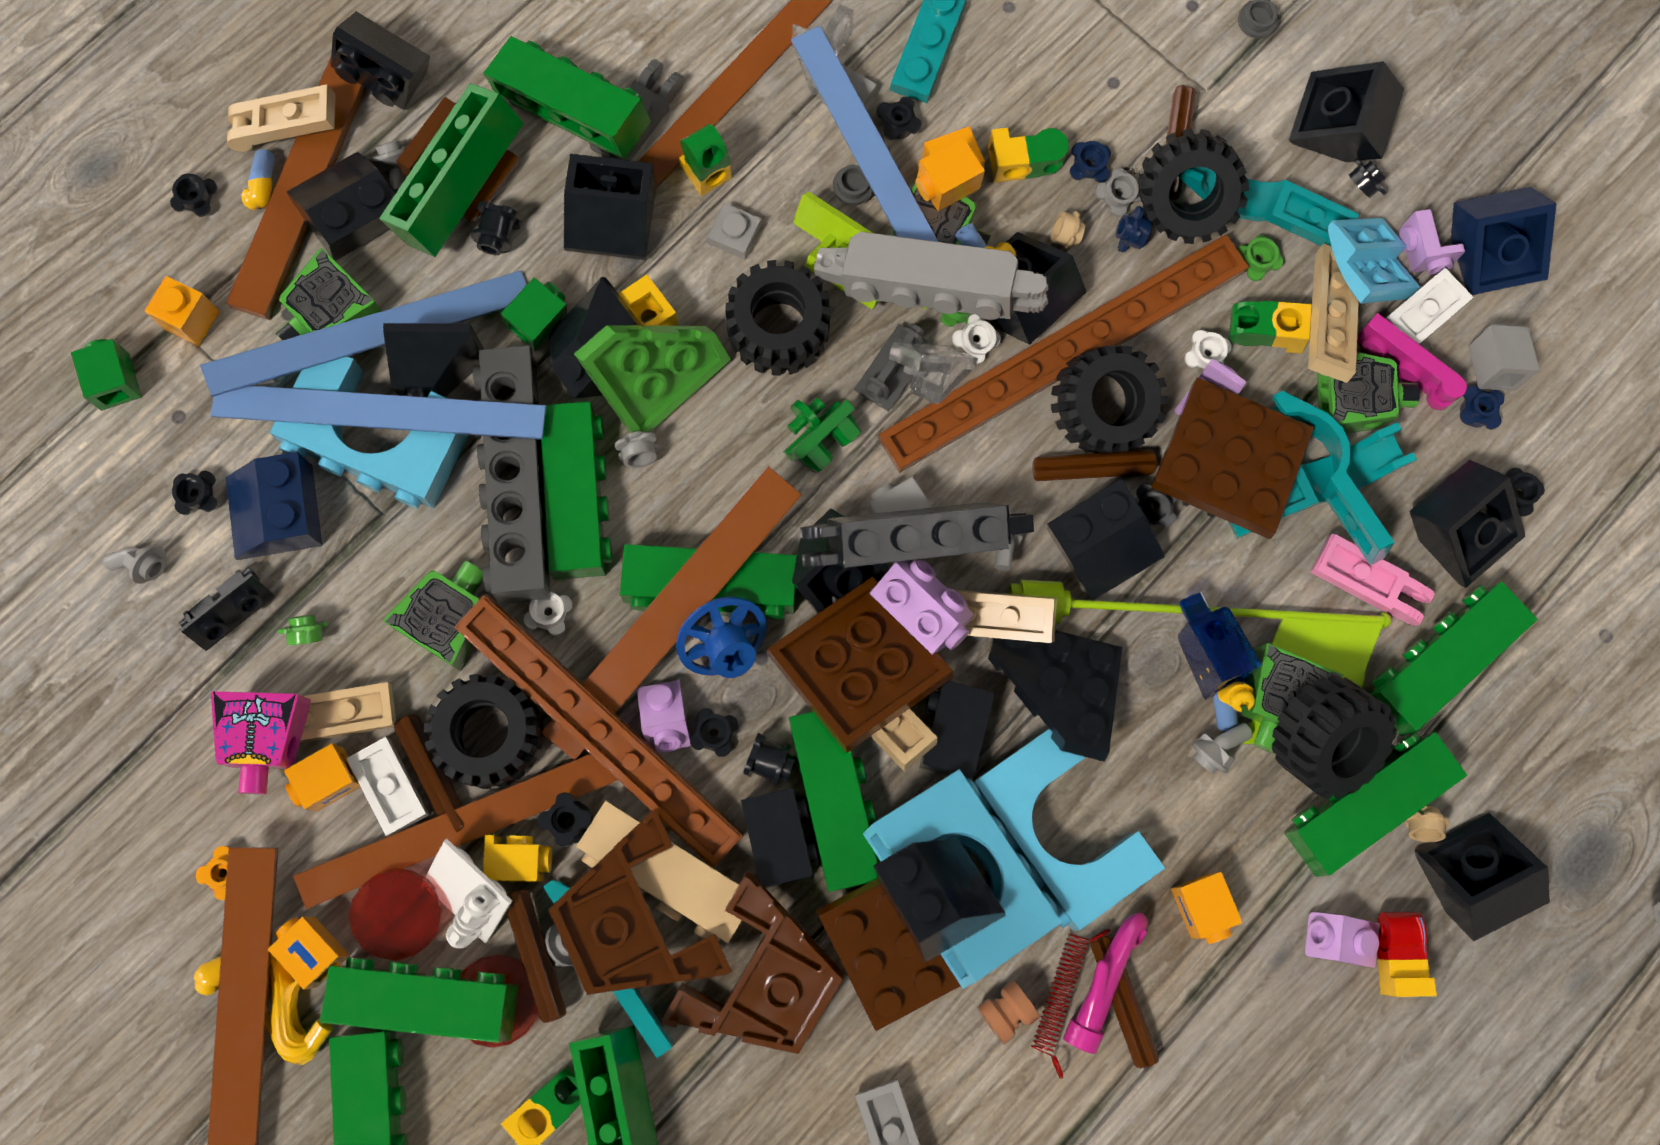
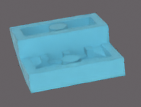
M1383 218L1332 220L1327 226L1337 265L1344 280L1360 304L1409 299L1419 290L1420 286L1397 260V257L1407 246Z

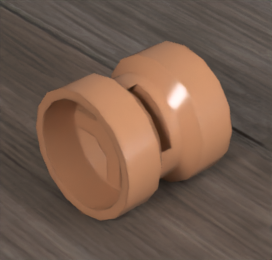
M1014 980L1002 987L1001 999L998 997L994 1000L987 999L977 1006L986 1023L1003 1044H1006L1015 1037L1016 1029L1019 1028V1022L1023 1025H1031L1040 1018L1031 1001Z

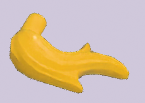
M271 954L272 1010L267 1011L266 1026L279 1055L289 1063L304 1065L316 1057L321 1045L331 1033L333 1027L330 1023H321L320 1019H317L308 1033L303 1029L297 1008L298 993L301 986Z

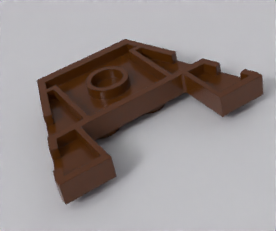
M656 809L649 812L627 836H624L604 858L548 909L587 995L723 976L732 972L715 934L673 955L669 953L631 871V868L673 848Z
M746 871L729 900L725 911L760 930L765 935L724 1004H720L682 982L660 1022L671 1027H677L678 1024L699 1028V1033L713 1036L718 1032L741 1037L742 1042L799 1054L843 981L844 972L752 873Z

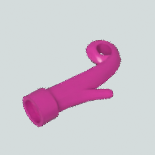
M1133 913L1123 921L1103 959L1099 960L1096 965L1091 986L1077 1017L1070 1019L1063 1039L1082 1051L1096 1054L1105 1034L1102 1031V1027L1130 953L1142 943L1148 930V920L1143 913Z

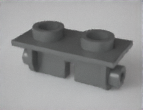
M911 323L908 328L898 324L854 388V391L889 412L933 347V344L922 338L924 330L914 323Z

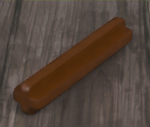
M1179 85L1175 88L1167 136L1174 133L1176 138L1183 136V130L1191 129L1196 99L1194 87ZM1178 176L1170 187L1169 197L1171 200L1178 199L1182 193L1183 181Z
M1152 450L1036 457L1032 463L1033 477L1036 481L1151 475L1157 469L1156 454Z
M410 714L400 718L395 722L393 728L436 815L440 816L446 813L456 832L461 831L463 826L455 809L462 807V804L448 776L445 775L446 772L437 768L432 761L435 758L434 755L427 751L425 742L430 740L427 734L424 733L419 717L415 714Z
M527 889L516 890L507 894L512 903L506 913L540 1020L543 1023L553 1022L565 1016L567 1010L529 891Z
M1106 935L1092 941L1091 948L1097 963L1103 959L1114 938L1112 935ZM1125 967L1112 1000V1005L1134 1065L1139 1069H1143L1158 1063L1159 1056Z

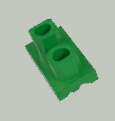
M816 398L809 406L800 400H796L790 406L796 418L787 427L794 435L804 427H807V429L783 453L790 461L800 460L812 472L819 473L834 458L820 443L829 433L843 447L851 443L862 432L850 414L855 408L847 399L842 403L836 401L818 418L816 415L825 408V404L819 398Z

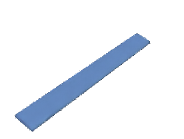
M818 26L792 38L791 42L897 236L938 242L822 28Z
M517 271L201 364L200 367L210 394L214 397L385 345L383 323L457 324L503 310L527 284L521 271Z
M247 386L214 396L210 416L216 418L543 439L546 405Z

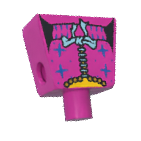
M212 691L211 704L215 759L219 765L241 768L238 793L266 795L269 769H287L295 764L311 699L300 694Z

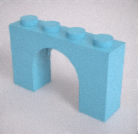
M347 356L301 370L292 389L355 393L364 375V371L354 359ZM430 391L427 397L448 399L432 391ZM275 421L269 432L281 443L279 450L282 452H299L303 457L308 455L319 460L317 465L320 468L337 476H342L344 471L358 477L356 480L358 484L372 491L380 493L382 487L396 493L394 497L396 500L416 509L419 508L420 504L434 509L470 436L469 434L410 431L408 436L394 448L381 453L370 454L349 448L343 438L342 426Z
M1048 729L974 781L980 791V801L988 813L998 818L1006 831V840L1014 852L1016 851L1021 854L1028 862L1032 871L1031 877L1038 888H1042L1054 901L1057 907V916L1062 922L1060 926L1065 928L1069 925L1071 930L1080 931L1164 870L1165 867L1139 831L1129 833L1095 859L1082 865L1061 862L1043 849L1035 836L1032 824V813L1036 799L1049 783L1086 758L1061 751L1051 739L1052 731Z
M959 769L874 822L863 835L880 861L912 843L958 838L963 847L976 855L984 865L990 879L991 891L1004 909L1006 916L941 953L948 967L964 989L979 981L1062 922L1057 916V907L1052 898L1046 892L1040 891L1032 879V871L1026 859L1021 854L1015 853L1006 840V831L998 818L990 815L980 801L981 794L976 784L971 779L965 778Z

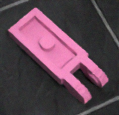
M1333 533L1327 537L1310 573L1383 612H1389L1391 616L1412 626H1419L1424 616L1417 609L1398 600L1400 592L1423 603H1431L1435 595L1434 591L1428 586L1409 577L1410 573L1384 559L1370 565L1357 545Z

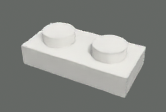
M1444 268L1392 312L1386 320L1420 344L1466 305L1473 296Z
M384 737L346 758L386 836L396 834L430 815L390 738Z

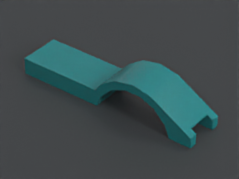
M1193 167L1178 175L1203 200L1211 193L1216 182L1215 172L1205 167ZM1248 179L1249 191L1244 192L1248 199L1246 207H1239L1237 210L1241 216L1239 219L1258 222L1268 221L1319 246L1323 243L1331 246L1327 226L1332 220L1358 219L1359 217L1358 213L1287 180L1260 182Z
M1285 391L1273 395L1272 399L1277 406L1271 408L1272 410L1314 427L1311 436L1323 443L1332 457L1334 467L1333 476L1324 490L1323 497L1368 563L1372 565L1384 559L1395 542L1346 472L1350 464V443L1343 427L1330 414Z
M1398 422L1378 430L1369 437L1350 446V464L1346 472L1358 489L1417 460L1413 452L1405 456L1403 455L1394 437V434L1402 430ZM1331 455L1312 463L1300 465L1281 520L1315 505L1327 502L1323 497V493L1334 473ZM1229 522L1236 539L1253 533Z
M554 880L543 886L553 903H556L571 888L560 881ZM638 988L612 991L656 1058L675 1045Z

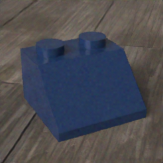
M1531 186L1453 203L1452 245H1464L1465 253L1457 261L1466 290L1471 295L1548 280L1556 203Z
M299 452L253 459L226 477L234 557L236 560L322 546L313 465Z

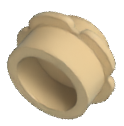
M1062 211L1056 218L1050 239L1052 243L1060 245L1061 250H1068L1072 245L1076 247L1081 242L1085 232V223L1081 222L1080 213L1074 211L1070 214Z
M1425 806L1407 819L1405 826L1409 828V837L1413 840L1438 842L1445 839L1446 828L1450 826V820L1444 817L1438 808Z

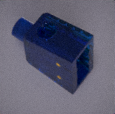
M1202 592L1193 594L1178 603L1188 622L1178 634V641L1204 700L1212 698L1217 691L1233 682L1245 683L1262 666L1254 649L1227 606L1211 611Z

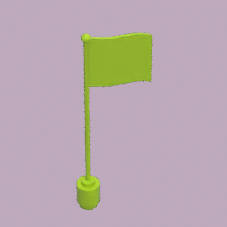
M1020 579L1019 583H1009L1007 594L1056 597L1055 624L1061 623L1062 616H1069L1070 608L1221 616L1225 610L1230 616L1233 615L1234 617L1281 619L1271 645L1341 673L1361 688H1363L1367 664L1380 631L1389 627L1392 621L1391 616L1386 612H1382L1380 616L1225 607H1209L1210 609L1204 612L1201 606L1071 599L1070 591L1064 590L1063 583L1060 581ZM1251 719L1249 727L1252 731V738L1241 744H1254L1261 723Z

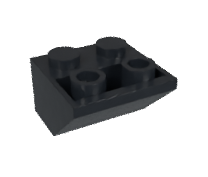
M356 11L337 26L333 32L330 67L334 68L335 73L344 81L354 85L359 83L372 91V95L381 103L390 107L395 105L404 110L427 73L430 56Z
M570 154L564 189V250L646 260L657 188L653 163Z

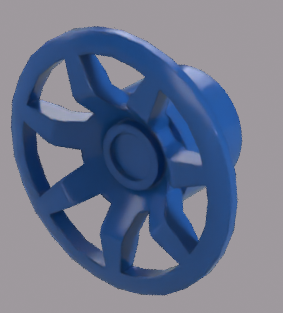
M741 597L719 598L702 605L685 620L679 630L676 649L680 661L687 669L701 675H720L725 678L743 675L753 666L756 660V653L765 639L767 625L764 614L755 603ZM730 605L738 606L732 612L729 623H724L718 608ZM748 610L753 612L756 616L757 624H745L742 626V621ZM710 612L713 624L711 630L693 625L700 617ZM687 635L700 639L705 643L696 644L687 652L685 651ZM756 635L751 644L748 637ZM702 656H708L710 659L709 666L697 664L692 660Z

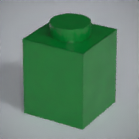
M533 277L501 312L503 325L524 343L530 345V348L535 351L567 315L566 303L563 302L566 297L552 283L547 281L543 285Z
M113 339L93 340L88 342L85 348L71 352L84 399L101 411L142 398L129 352Z

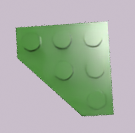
M606 325L574 353L629 433L638 431L650 433L731 360L715 332L707 326Z

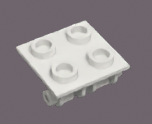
M448 839L443 842L422 883L455 915L453 923L446 932V939L454 948H465L476 938L481 939L486 944L512 903V900L506 895L504 888L497 881L489 879L474 865L473 860L464 850L456 848Z

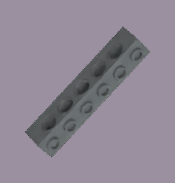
M530 345L479 350L480 365L473 366V380L476 391H481V401L539 405L537 365ZM506 390L515 391L510 399L504 401L497 400L501 392ZM483 436L484 444L477 445V459L480 470L485 469L486 484L479 485L480 505L482 510L487 509L488 524L481 525L483 549L489 550L490 565L483 567L485 590L492 593L499 605L530 602L531 600H551L541 439L511 438L509 440H500L498 436ZM507 469H520L519 474L514 479L507 481L501 479L502 474ZM509 509H523L520 517L516 520H503L504 514ZM515 548L525 549L524 556L519 561L514 563L505 562V557L510 550Z

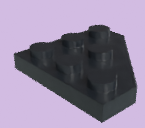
M1055 630V639L1052 643L992 638L988 660L998 672L1004 671L1015 685V694L1034 717L1039 715L1052 731L1051 739L1059 749L1064 752L1105 762L1110 751L1122 647Z

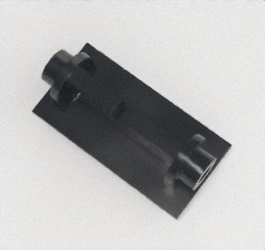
M247 567L244 571L238 569L233 576L216 588L221 595L220 598L215 601L211 595H207L189 611L186 610L183 613L184 618L179 621L182 627L180 631L207 651L253 613L257 612L275 595L259 581L260 578L250 567Z

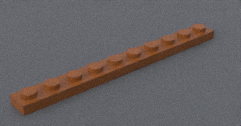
M1226 234L879 433L878 440L898 472L901 473L1060 381L1056 378L1060 370L1069 367L1067 362L1073 357L1081 356L1083 352L1110 345L1118 347L1243 275L1249 266Z

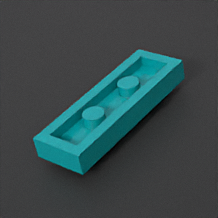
M923 0L892 78L890 91L926 104L928 103L967 0Z

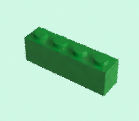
M510 36L483 73L493 91L499 93L505 101L625 160L651 123L644 107V100L637 92L628 87L622 90L610 84L604 76L597 72L589 74L579 69L571 60L564 56L556 58L546 53L541 46L533 41L525 43Z
M472 83L468 85L379 219L408 246L433 257L437 256L523 126L522 120L499 93Z
M590 401L546 405L541 445L549 572L555 580L606 576L605 563H612L610 537H603V522L610 520L608 497L601 496L600 481L607 480L605 455H598L597 440H604V425L602 415H595Z
M624 544L620 597L623 602L630 603V609L645 611L697 549ZM753 552L712 600L731 596L748 599L762 610L765 619H784L785 613L794 614L795 585L792 583L797 555ZM723 606L718 608L721 616L731 617L732 612L738 606Z
M1502 581L1488 588L1480 584L1462 599L1466 606L1460 612L1455 614L1451 611L1432 626L1436 633L1427 642L1421 638L1402 654L1406 659L1403 664L1396 670L1392 666L1388 667L1372 681L1376 688L1370 694L1391 709V713L1396 718L1394 728L1397 729V733L1400 736L1417 732L1538 620Z
M814 712L789 717V725L828 893L867 884L877 879L873 866L881 861L863 835L876 822L871 800L863 801L859 784L866 783L861 757L853 758L851 750L846 753Z
M1417 732L1409 734L1394 745L1398 752L1385 760L1386 763L1383 768L1377 771L1374 778L1368 784H1363L1360 790L1353 794L1348 792L1342 798L1336 799L1332 796L1329 799L1330 801L1319 809L1311 805L1291 819L1295 826L1284 834L1315 877L1332 875L1468 776L1436 732L1419 736Z
M347 957L346 965L329 966L320 1019L321 1023L496 1043L512 1039L519 984L505 983L506 974L478 972L477 979L461 978L462 969L434 967L433 975L417 973L418 964L390 962L389 970L373 968V959Z
M635 1026L597 1032L570 1042L569 1046L588 1145H658Z
M379 1030L343 1034L329 1038L334 1145H409L406 1133L401 1134L400 1115L404 1114L406 1110V1092L404 1086L398 1085V1067L403 1065L404 1048L402 1040L396 1039V1031Z

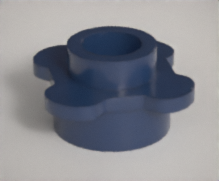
M1096 141L1074 144L1071 149V154L1074 156V165L1070 168L1071 177L1078 181L1083 178H1091L1099 183L1106 181L1110 175V171L1107 169V163L1111 156L1109 147ZM1087 160H1092L1094 164H1087Z
M1137 206L1133 213L1130 215L1125 214L1119 220L1116 228V237L1120 239L1118 251L1124 253L1128 246L1141 249L1145 245L1151 231V220L1143 216V207Z
M1477 386L1467 387L1465 394L1462 395L1465 400L1460 406L1461 421L1475 428L1485 426L1487 429L1493 430L1499 427L1502 423L1499 410L1500 405L1504 403L1503 394L1498 390L1486 392L1479 390ZM1480 404L1485 406V411L1480 410Z

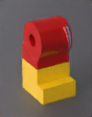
M1417 911L1381 912L1377 923H1380L1379 948L1377 951L1380 995L1394 997L1437 996L1435 978L1430 977L1426 949L1427 929L1423 916Z

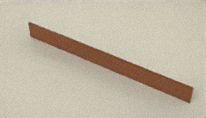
M790 0L643 155L638 162L653 163L657 187L680 164L679 157L684 155L680 143L681 139L709 123L715 127L793 44L791 39L803 34L833 0Z
M589 754L455 809L463 826V829L459 832L454 830L445 813L293 875L305 908L308 909L436 856L446 839L455 847H458L550 809L556 803V797L560 793H569L574 798H577L618 781V779Z

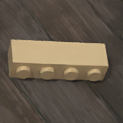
M605 801L576 845L578 849L585 852L581 861L593 868L640 822ZM673 843L672 849L631 868L642 895L646 891L660 900L656 907L658 910L679 922L682 915L698 924L694 933L703 939L715 934L718 942L722 939L726 943H730L742 923V920L725 911L729 900L738 887L737 883Z

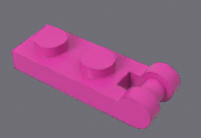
M1379 313L1357 334V342L1362 345L1363 350L1368 355L1393 359L1397 364L1398 378L1405 383H1417L1419 389L1426 394L1427 403L1431 408L1444 410L1465 394L1467 384L1459 374Z

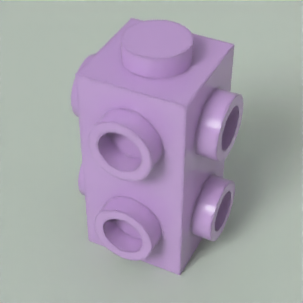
M917 559L895 562L870 594L932 655L945 647H948L950 650L956 648L969 634V630L965 626L975 616L967 608V602L964 597L957 591L946 588L935 577V570L926 561Z

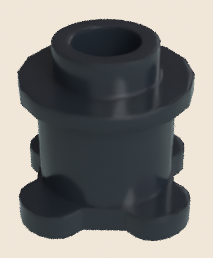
M479 201L476 209L482 215L478 228L474 229L471 233V238L477 243V248L490 255H500L501 252L511 250L512 243L509 239L512 229H520L522 223L516 217L517 211L508 206H498L486 201Z
M758 733L743 774L751 777L754 773L773 780L772 785L777 787L780 779L789 780L797 756L790 754L792 745L787 744L786 748L766 741L765 735Z
M565 792L558 794L556 803L548 811H543L538 816L539 827L549 830L555 837L557 845L562 847L578 843L593 821L589 808L580 801H575L573 795ZM573 814L575 822L571 828L566 829L565 820L569 815Z

